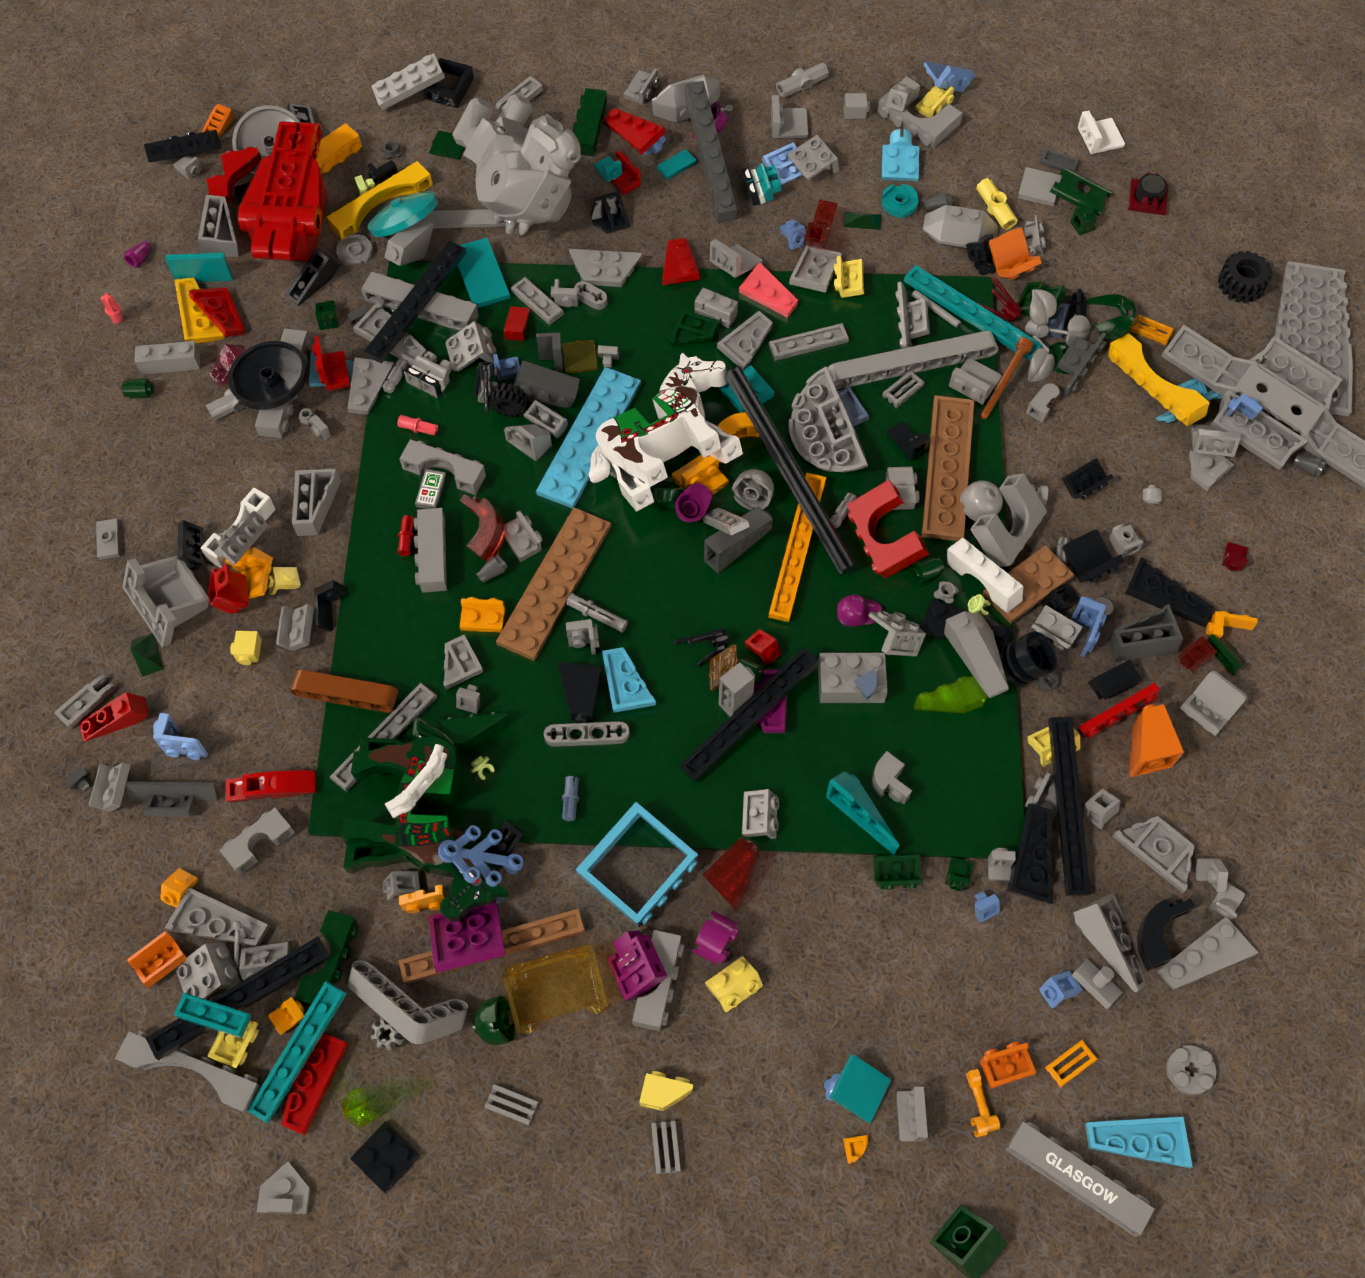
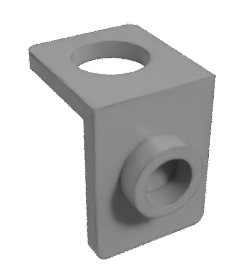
M1227 882L1226 892H1218L1210 908L1229 920L1234 919L1238 915L1235 911L1243 900L1245 893Z

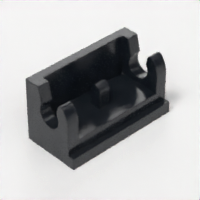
M1128 660L1090 680L1088 684L1099 700L1102 698L1105 700L1140 682L1142 679L1131 660Z

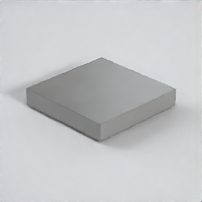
M1026 167L1017 198L1054 206L1056 195L1052 194L1050 190L1055 181L1060 182L1062 175Z

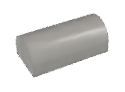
M534 400L523 415L524 418L540 428L548 430L556 438H559L565 432L568 425L567 419Z

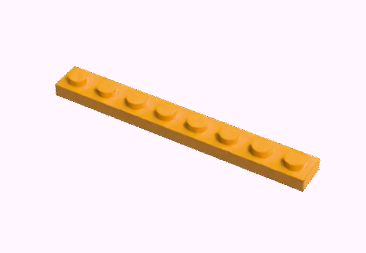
M806 473L805 478L820 502L826 477ZM799 503L769 611V618L789 622L813 532V527Z

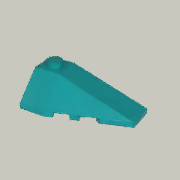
M845 771L834 777L829 782L826 798L888 851L896 854L900 845L860 784L859 779Z

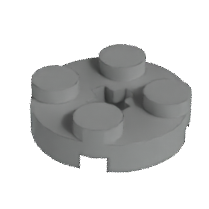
M1186 1045L1173 1051L1167 1060V1076L1182 1093L1199 1095L1213 1086L1216 1079V1067L1212 1055L1208 1051H1204L1196 1046ZM1190 1064H1193V1067L1197 1069V1073H1194L1193 1077L1190 1076L1188 1071H1185V1067H1189Z

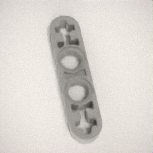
M624 722L553 724L544 730L545 742L553 747L622 744L628 740L630 735L629 727ZM595 729H601L604 732L601 738H594L591 734ZM607 729H610V738H607ZM617 729H622V732H624L621 737L617 736ZM573 730H579L582 736L579 739H572L570 733ZM563 731H566V740L563 738ZM552 732H556L558 735L554 740L551 738Z

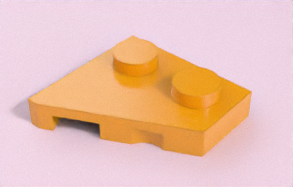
M442 885L435 886V892L426 893V890L423 889L399 896V905L402 911L410 914L418 913L423 908L438 911L440 910L442 900L447 897V894Z

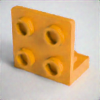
M252 547L247 550L235 565H232L225 558L226 564L232 566L236 571H241L240 573L246 576L249 599L265 594L269 574L272 569L273 557Z

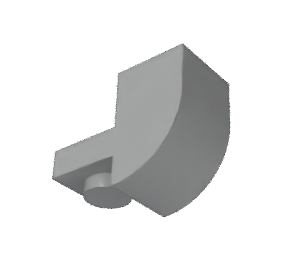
M887 751L876 764L872 777L873 788L880 798L885 792H888L891 799L905 804L910 798L912 790L897 780L905 764Z

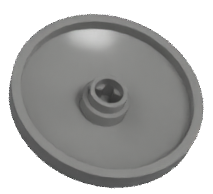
M265 105L256 107L244 114L238 121L233 132V150L240 151L247 147H257L262 155V159L272 154L279 121L299 123L300 121L290 111L278 106ZM259 165L256 166L249 173L255 175Z

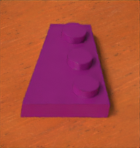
M762 670L764 671L762 680L754 685L753 695L779 670ZM787 696L760 721L763 733H785Z

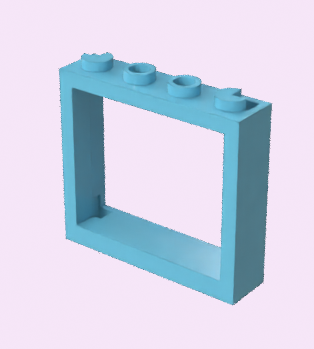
M635 802L577 867L576 872L639 927L641 923L645 925L652 918L653 914L651 912L656 906L660 908L667 901L668 892L671 889L676 890L683 882L681 877L687 871L691 873L694 870V867L698 864L696 861L698 854L641 805ZM642 817L687 857L636 914L590 872L635 821Z

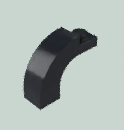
M1164 899L1156 904L1143 918L1138 929L1137 947L1142 963L1147 971L1162 966L1173 959L1164 940V927L1168 921L1190 913L1195 908L1191 899L1184 902L1182 899H1178L1170 904L1167 899Z

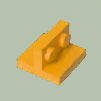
M700 455L672 473V479L678 486L688 488L694 483H700L706 486L712 495L726 487L729 483V480L719 470V460L711 455L705 458Z

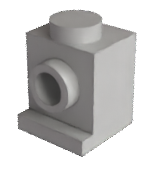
M1123 524L1114 527L1109 537L1118 555L1121 554L1122 557L1139 552L1144 543L1142 539L1139 540L1131 525L1124 527Z
M1102 788L1085 803L1083 816L1099 829H1102L1104 824L1119 812L1120 800Z

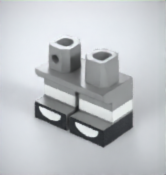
M428 351L423 357L417 355L415 363L412 367L408 366L404 370L407 383L421 390L423 389L424 392L438 398L450 382L449 374L452 370V364L445 359L439 365L436 364L437 357Z

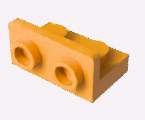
M475 597L461 599V631L502 632L505 618L503 601L496 598L481 600Z

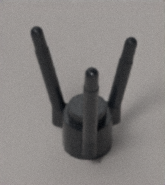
M482 362L476 368L477 376L474 396H478L480 380L484 381L485 412L488 413V381L493 380V376H495L497 384L502 385L498 367H494L493 362Z
M720 628L708 633L675 640L674 644L686 642L694 644L708 640L709 645L712 648L716 647V649L697 663V666H701L718 652L725 650L724 645L729 643V638L725 629Z

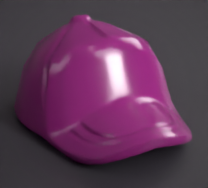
M700 483L690 485L676 500L675 510L678 518L687 523L699 521L705 515L712 500L711 491Z
M849 595L838 603L837 618L845 626L855 627L872 624L876 621L869 617L870 612L878 613L882 611V607L876 601L864 599L859 595Z

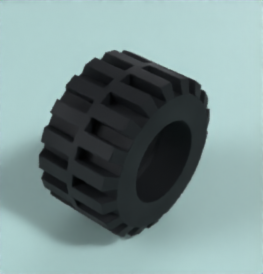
M1251 251L1233 253L1226 259L1217 280V283H1219L1218 287L1223 289V295H1229L1228 299L1230 300L1235 298V302L1238 303L1240 300H1243V303H1248L1249 300L1254 302L1256 298H1261L1272 278V268L1269 267L1270 263L1265 261L1263 256L1260 257L1258 253L1253 254Z

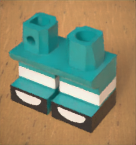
M761 163L759 168L750 170L749 167L742 169L753 206L774 200L773 194L782 191L779 178L769 182L770 179L778 177L775 165L764 167V164Z

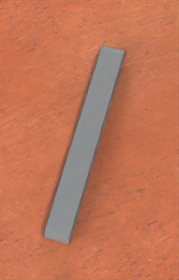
M983 331L837 362L830 365L828 370L837 389L902 376L910 370L916 373L963 363L969 358L977 360L995 355L999 348L991 331Z

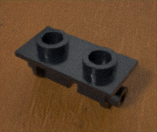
M1076 289L1072 296L1067 295V304H1070V309L1066 319V327H1068L1069 321L1074 316L1083 315L1086 317L1087 297H1084V292L1081 289Z

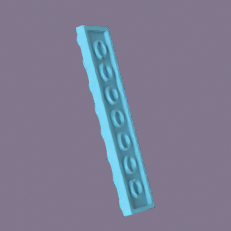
M607 367L604 368L536 490L537 495L572 509L575 507L589 481L590 458L598 446L596 440L598 428L604 422L627 411L641 385V380Z

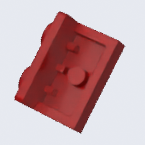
M617 151L614 162L617 160L621 162L622 175L610 182L622 195H625L641 186V172L638 167L633 166L626 155Z

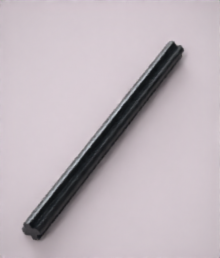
M736 367L734 370L730 369L726 373L727 381L839 574L844 575L847 572L853 571L856 563L741 367Z

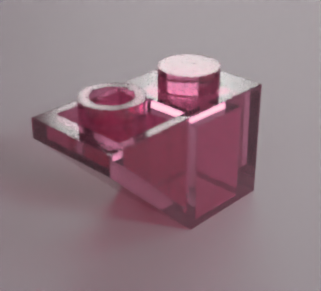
M225 344L209 374L219 387L228 383V376L233 363L247 350L244 345Z

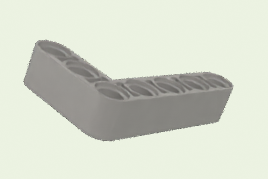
M360 960L352 964L348 980L349 989L409 1042L424 1044L460 1031L463 1028L468 1011V1004L465 1001L451 999L423 1009L369 962Z

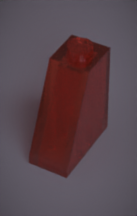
M742 837L702 874L735 910L741 905L760 857L756 852L758 847L750 839L745 841Z

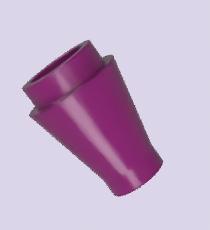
M142 241L140 244L127 250L124 259L131 267L140 266L152 248L148 242Z

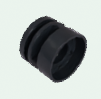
M1037 631L1029 632L1019 637L1018 640L1004 645L999 650L1005 677L1012 684L1019 687L1052 673L1057 665V657L1053 645L1047 637Z

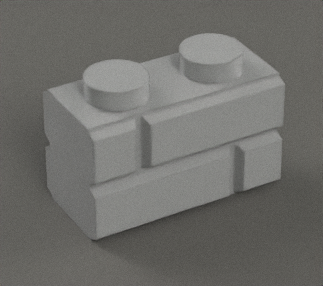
M704 287L702 288L695 300L696 314L718 320L719 324L730 328L737 317V301Z

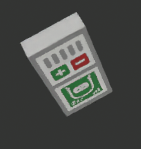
M425 469L415 502L416 507L424 509L437 508L446 478L445 472Z

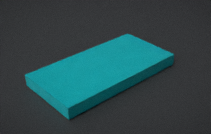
M488 238L460 245L466 248V254L457 266L471 302L477 304V308L510 299L509 291Z

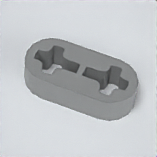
M585 281L578 282L574 288L578 290L579 301L596 310L606 307L607 295L604 291Z

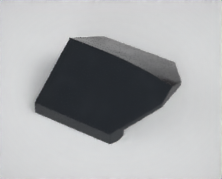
M619 190L595 198L590 214L594 226L606 234L631 227Z

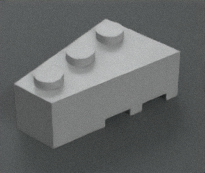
M206 195L198 236L200 253H224L226 257H239L226 198Z

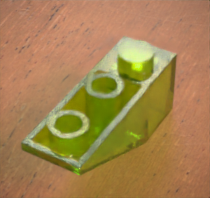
M964 676L951 685L943 684L939 686L936 691L931 693H921L916 698L914 709L966 713L983 706L987 696L974 676Z

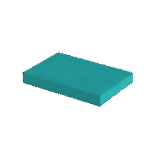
M224 253L166 255L165 261L174 279L194 277L196 282L233 281V274Z

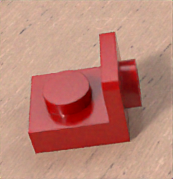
M761 629L744 642L749 650L761 657L763 664L766 666L781 655L777 640Z

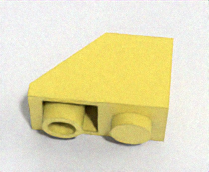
M652 1071V1074L646 1073L639 1101L640 1106L665 1111L690 1095L693 1091V1084H689L690 1080L682 1077H676L675 1080L666 1078V1074Z

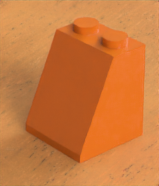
M1164 704L1145 706L1132 725L1129 773L1131 777L1171 768L1184 753Z

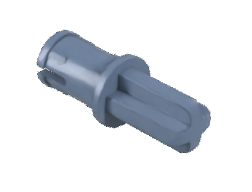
M574 776L565 778V792L562 796V801H564L562 818L565 821H574L576 817L580 779L575 777V781H573Z

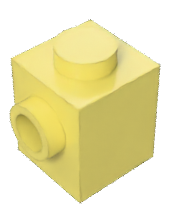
M236 631L235 640L231 643L230 651L237 662L242 665H251L252 662L259 661L262 642L257 631Z

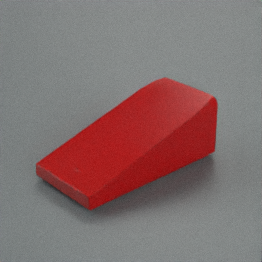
M510 307L504 329L506 340L524 341L530 308Z

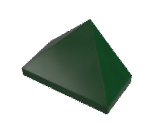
M844 211L843 227L880 230L881 214Z
M153 633L132 640L130 650L142 676L163 670Z
M1214 634L1209 636L1204 645L1227 671L1234 676L1242 667L1238 651L1234 646Z

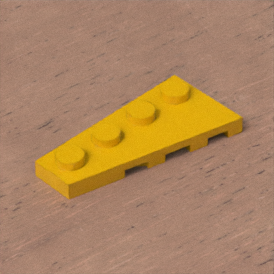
M194 277L174 279L185 342L195 341V343H204L225 339L220 330L188 296L189 290L200 289Z

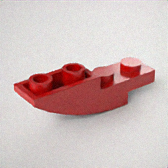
M310 770L243 774L239 778L226 779V801L229 803L268 797L278 799L316 793V771Z

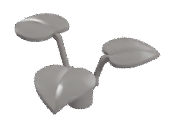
M1039 289L1032 290L1031 320L1027 322L1025 331L1028 335L1033 336V339L1041 343L1042 348L1037 349L1032 356L1028 372V382L1045 379L1051 375L1054 369L1055 358L1052 354H1049V348L1039 338L1045 337L1048 332L1067 335L1066 344L1070 347L1076 336L1087 341L1091 332L1089 320L1083 315H1076L1069 321L1068 331L1048 328L1045 323L1048 322L1049 317L1055 314L1057 302L1051 293Z

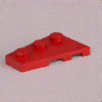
M687 239L668 240L662 285L699 280V271Z
M227 287L189 290L188 296L225 337L244 335V326Z

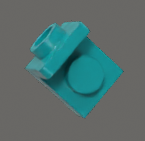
M610 156L594 164V169L607 183L622 175L621 162L619 160L614 162Z

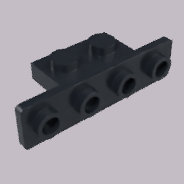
M211 130L201 133L190 132L182 137L170 136L167 137V140L144 144L148 162L153 163L221 149V143L217 130Z

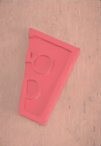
M760 262L739 287V293L787 318L798 305V299Z

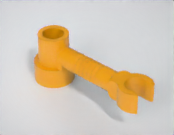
M970 1070L966 1073V1076L973 1090L980 1116L971 1118L972 1127L977 1126V1131H974V1134L978 1138L986 1136L988 1132L1000 1130V1122L996 1115H990L983 1095L979 1070Z

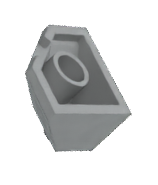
M536 424L508 426L504 429L506 441L535 461L552 446L549 431L545 428H540Z

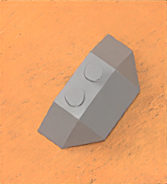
M700 75L670 84L657 97L652 99L653 115L673 122L690 119L685 99L686 84L704 81L711 106L720 97V82L709 76Z
M951 205L942 206L925 214L923 231L939 244L966 248V244L969 242L979 241L986 234H993V237L996 238L999 226L984 211Z

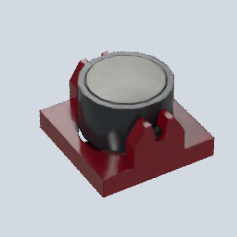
M1147 172L1141 179L1132 178L1130 181L1128 210L1165 215L1168 197V183L1157 172L1155 174Z

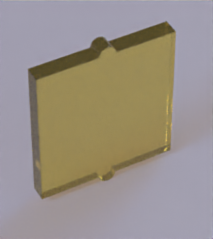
M577 340L576 342L562 343L566 373H583L584 371L598 370L594 340Z

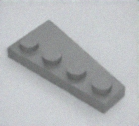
M188 888L165 929L167 931L235 943L233 923L240 921L242 927L239 933V944L256 947L260 945L270 926L192 888Z
M1225 917L1157 972L1175 990L1258 954V951L1233 923Z

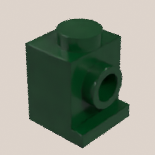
M1087 204L1074 210L1070 223L1079 236L1096 230L1094 225L1097 216L1094 208Z

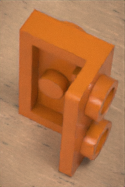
M165 931L129 957L127 961L136 971L142 983L147 988H150L182 964L187 957L173 937Z
M1020 1041L1008 1044L1005 1050L998 1051V1048L984 1053L985 1056L980 1060V1064L990 1089L1036 1074L1027 1051L1029 1048L1028 1042L1021 1044Z

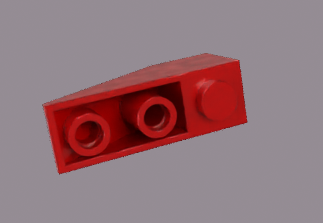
M125 692L81 721L79 726L83 742L138 724L149 717L150 714L145 697Z

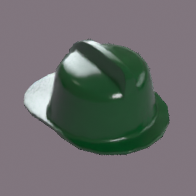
M665 480L651 486L654 500L667 508H675L676 500L682 493V490L687 489L685 486H678Z

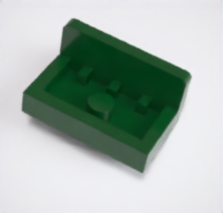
M918 853L873 855L874 883L880 886V889L890 890L894 889V886L903 885V888L911 889L916 888L917 884H923L920 877V857Z

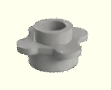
M942 581L939 583V589L934 592V597L944 600L946 604H951L954 601V595L958 594V588L950 582Z

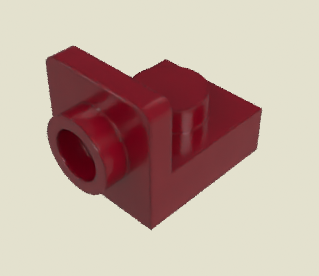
M1228 542L1221 565L1226 566L1231 571H1242L1248 561L1246 559L1248 548Z

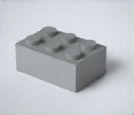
M820 653V664L818 665L820 703L885 702L887 696L885 653ZM874 669L877 675V686L873 695L866 700L855 684V679Z

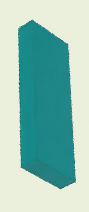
M183 993L174 1013V1016L241 1039L252 1017L249 1013L188 993Z

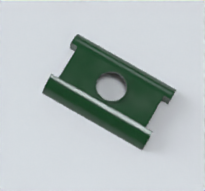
M1063 167L1060 175H1062L1060 182L1055 181L1050 192L1078 207L1088 204L1094 208L1096 215L1100 216L1105 207L1102 205L1105 197L1109 198L1113 191ZM1077 184H1087L1090 187V192L1083 193L1079 191Z

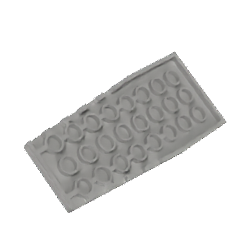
M1289 261L1285 267L1274 336L1343 379L1332 395L1329 412L1330 414L1349 417L1352 412L1353 360L1352 347L1349 344L1351 334L1347 323L1349 321V313L1346 310L1348 298L1345 297L1347 283L1344 282L1346 271Z

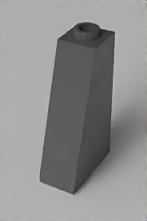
M758 506L742 516V518L748 520L749 528L733 535L719 530L704 540V561L719 574L772 530L773 519L766 510L763 511Z

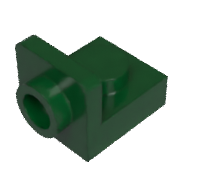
M335 301L316 303L315 315L319 329L338 328Z
M951 857L945 884L950 885L949 888L955 891L967 890L971 881L970 876L973 863Z

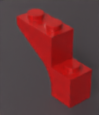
M247 147L240 151L231 150L221 154L224 175H214L212 178L206 179L209 195L225 197L227 204L233 203L232 193L235 184L262 161V155L257 147Z

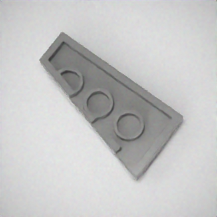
M376 302L353 327L354 332L371 342L391 315ZM407 332L390 352L395 357L406 360L407 364L411 366L415 363L417 355L423 357L427 353L426 349Z

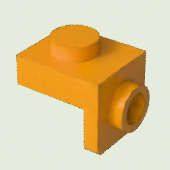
M178 868L161 884V900L177 908L188 888H193L196 885L198 877Z
M290 997L278 1009L270 1013L268 1019L277 1032L282 1035L301 1022L305 1016L303 1014L304 1008L298 1000L294 1001Z

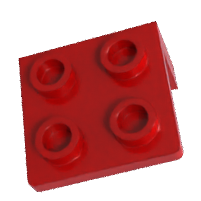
M315 336V344H312V348L317 359L315 360V367L317 373L319 372L321 384L325 383L327 391L351 387L345 351L325 354L319 336Z

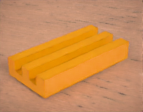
M1138 314L1139 321L1150 326L1147 327L1137 322L1130 331L1166 345L1174 329ZM1156 328L1167 332V334L1157 331Z
M1081 1040L1046 1066L1045 1069L1061 1088L1098 1059L1085 1042ZM1080 1047L1084 1050L1057 1072L1053 1069ZM1088 1055L1090 1059L1063 1080L1059 1077Z

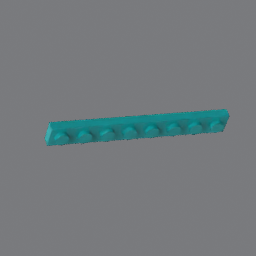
M917 265L904 277L905 283L979 330L991 331L995 340L1014 352H1017L1016 344L1021 337L1031 340L1034 344L1030 353L1023 355L1028 361H1031L1035 351L1042 347V344Z

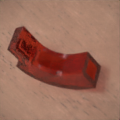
M819 199L813 223L809 222L804 245L819 249L826 247L838 203Z
M464 494L460 501L479 517L478 531L467 547L487 562L492 556L495 557L502 546L505 531L503 519L487 499L483 498L480 501L475 496L471 499Z

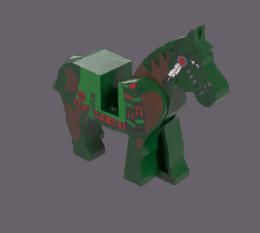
M416 717L413 724L412 737L414 741L402 743L396 739L361 737L359 751H354L352 776L355 780H363L378 773L401 775L398 796L426 766L435 744L443 746L442 752L447 754L444 770L410 811L395 817L396 824L394 826L345 817L342 840L346 844L343 868L347 873H356L367 867H384L401 862H410L427 873L454 878L450 886L451 894L442 900L440 911L448 921L458 922L473 908L486 904L490 906L496 897H509V894L499 884L495 887L489 886L481 873L476 882L468 883L464 879L462 872L453 862L446 863L440 859L438 855L439 845L445 840L456 841L464 834L452 827L447 816L423 815V807L421 806L456 807L462 770L458 761L457 750L452 740L442 731L426 723L422 718ZM469 841L462 848L471 850L476 844L473 841ZM463 859L469 867H475L469 859ZM485 863L491 871H494L490 863ZM469 872V875L475 878L474 874ZM491 876V879L496 881L495 877Z

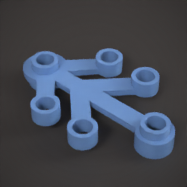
M475 825L470 826L465 834L456 841L445 840L439 845L438 855L440 859L446 863L453 862L462 872L464 879L468 883L476 882L480 877V873L491 887H495L501 882V874L497 871H491L485 863L502 865L509 874L518 873L524 864L523 858L519 854L502 856L484 852L490 846L497 845L501 841L502 834L496 829L491 830L487 837L471 850L463 849L462 847L469 841H476L481 835L480 829ZM463 859H469L475 867H469ZM469 872L473 873L475 878L471 877ZM491 876L495 877L496 881H493Z

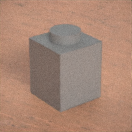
M866 93L845 94L843 104L844 119H865L867 112H870V101H867Z

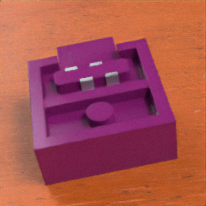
M640 930L627 931L613 942L617 953L609 957L607 961L625 1001L637 1000V998L642 997L668 977L649 935H642Z

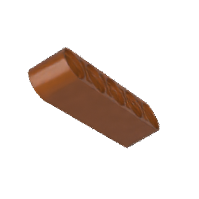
M306 670L296 671L290 692L298 697L385 713L393 712L398 695V690L389 685Z

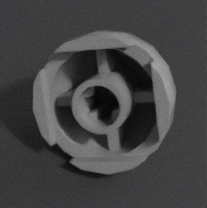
M749 469L737 477L732 491L734 490L735 500L744 508L753 510V507L759 506L761 509H764L769 505L773 497L774 484L766 472L759 469Z
M977 481L964 489L961 493L960 501L963 502L965 507L963 509L965 514L970 519L977 521L979 516L998 514L1002 508L1003 496L995 484L989 481Z

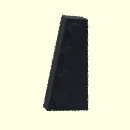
M1142 557L1125 592L1129 596L1160 609L1169 604L1174 615L1203 627L1207 625L1214 606L1192 591L1188 592L1183 589L1176 580L1172 581L1164 576L1163 571L1157 567L1154 569L1148 565L1147 560Z
M932 598L920 629L926 633L925 636L935 637L936 640L944 641V639H947L944 634L946 619L965 610ZM984 618L993 630L997 648L1001 649L1006 645L1012 628Z

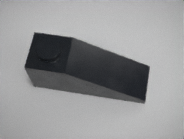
M316 248L285 296L299 306L329 282L341 264Z

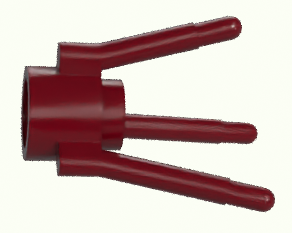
M994 278V282L1008 299L1007 302L996 290L992 289V293L1004 304L1001 309L1003 314L980 303L977 304L1004 321L1010 320L1012 322L1022 310L999 280Z

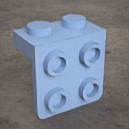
M165 713L159 714V718L153 726V738L167 756L177 758L179 755H187V758L192 760H200V757L207 758L208 753L198 739L179 737L180 729L170 715Z

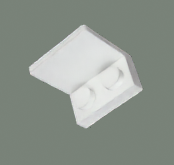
M1090 111L1082 112L1078 129L1090 154L1124 147L1125 142L1112 118L1096 121Z

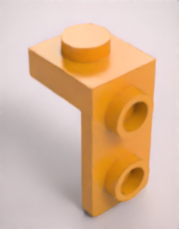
M1215 611L1210 622L1206 625L1205 633L1209 636L1214 634L1221 639L1223 636V626L1253 630L1258 623V619L1252 618L1249 615H1235L1227 611Z

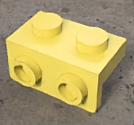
M837 256V264H834L835 275H837V279H834L835 290H839L841 298L864 294L862 259L843 262L841 256Z
M743 956L705 982L725 1012L736 1007L763 987L758 972Z
M249 1021L242 1039L219 1031L207 1057L231 1068H237L238 1065L242 1066L248 1054L245 1050L249 1042L253 1043L258 1035L259 1030L256 1029L258 1023Z

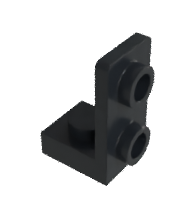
M900 422L887 430L888 436L910 461L927 451L930 438L926 433L915 436L904 422Z
M332 580L314 588L316 627L327 632L333 631L332 601H337L339 598L348 595L346 586Z

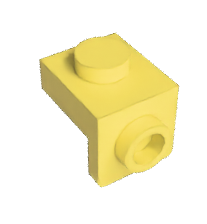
M272 567L267 582L270 595H274L278 589H297L300 587L297 567Z

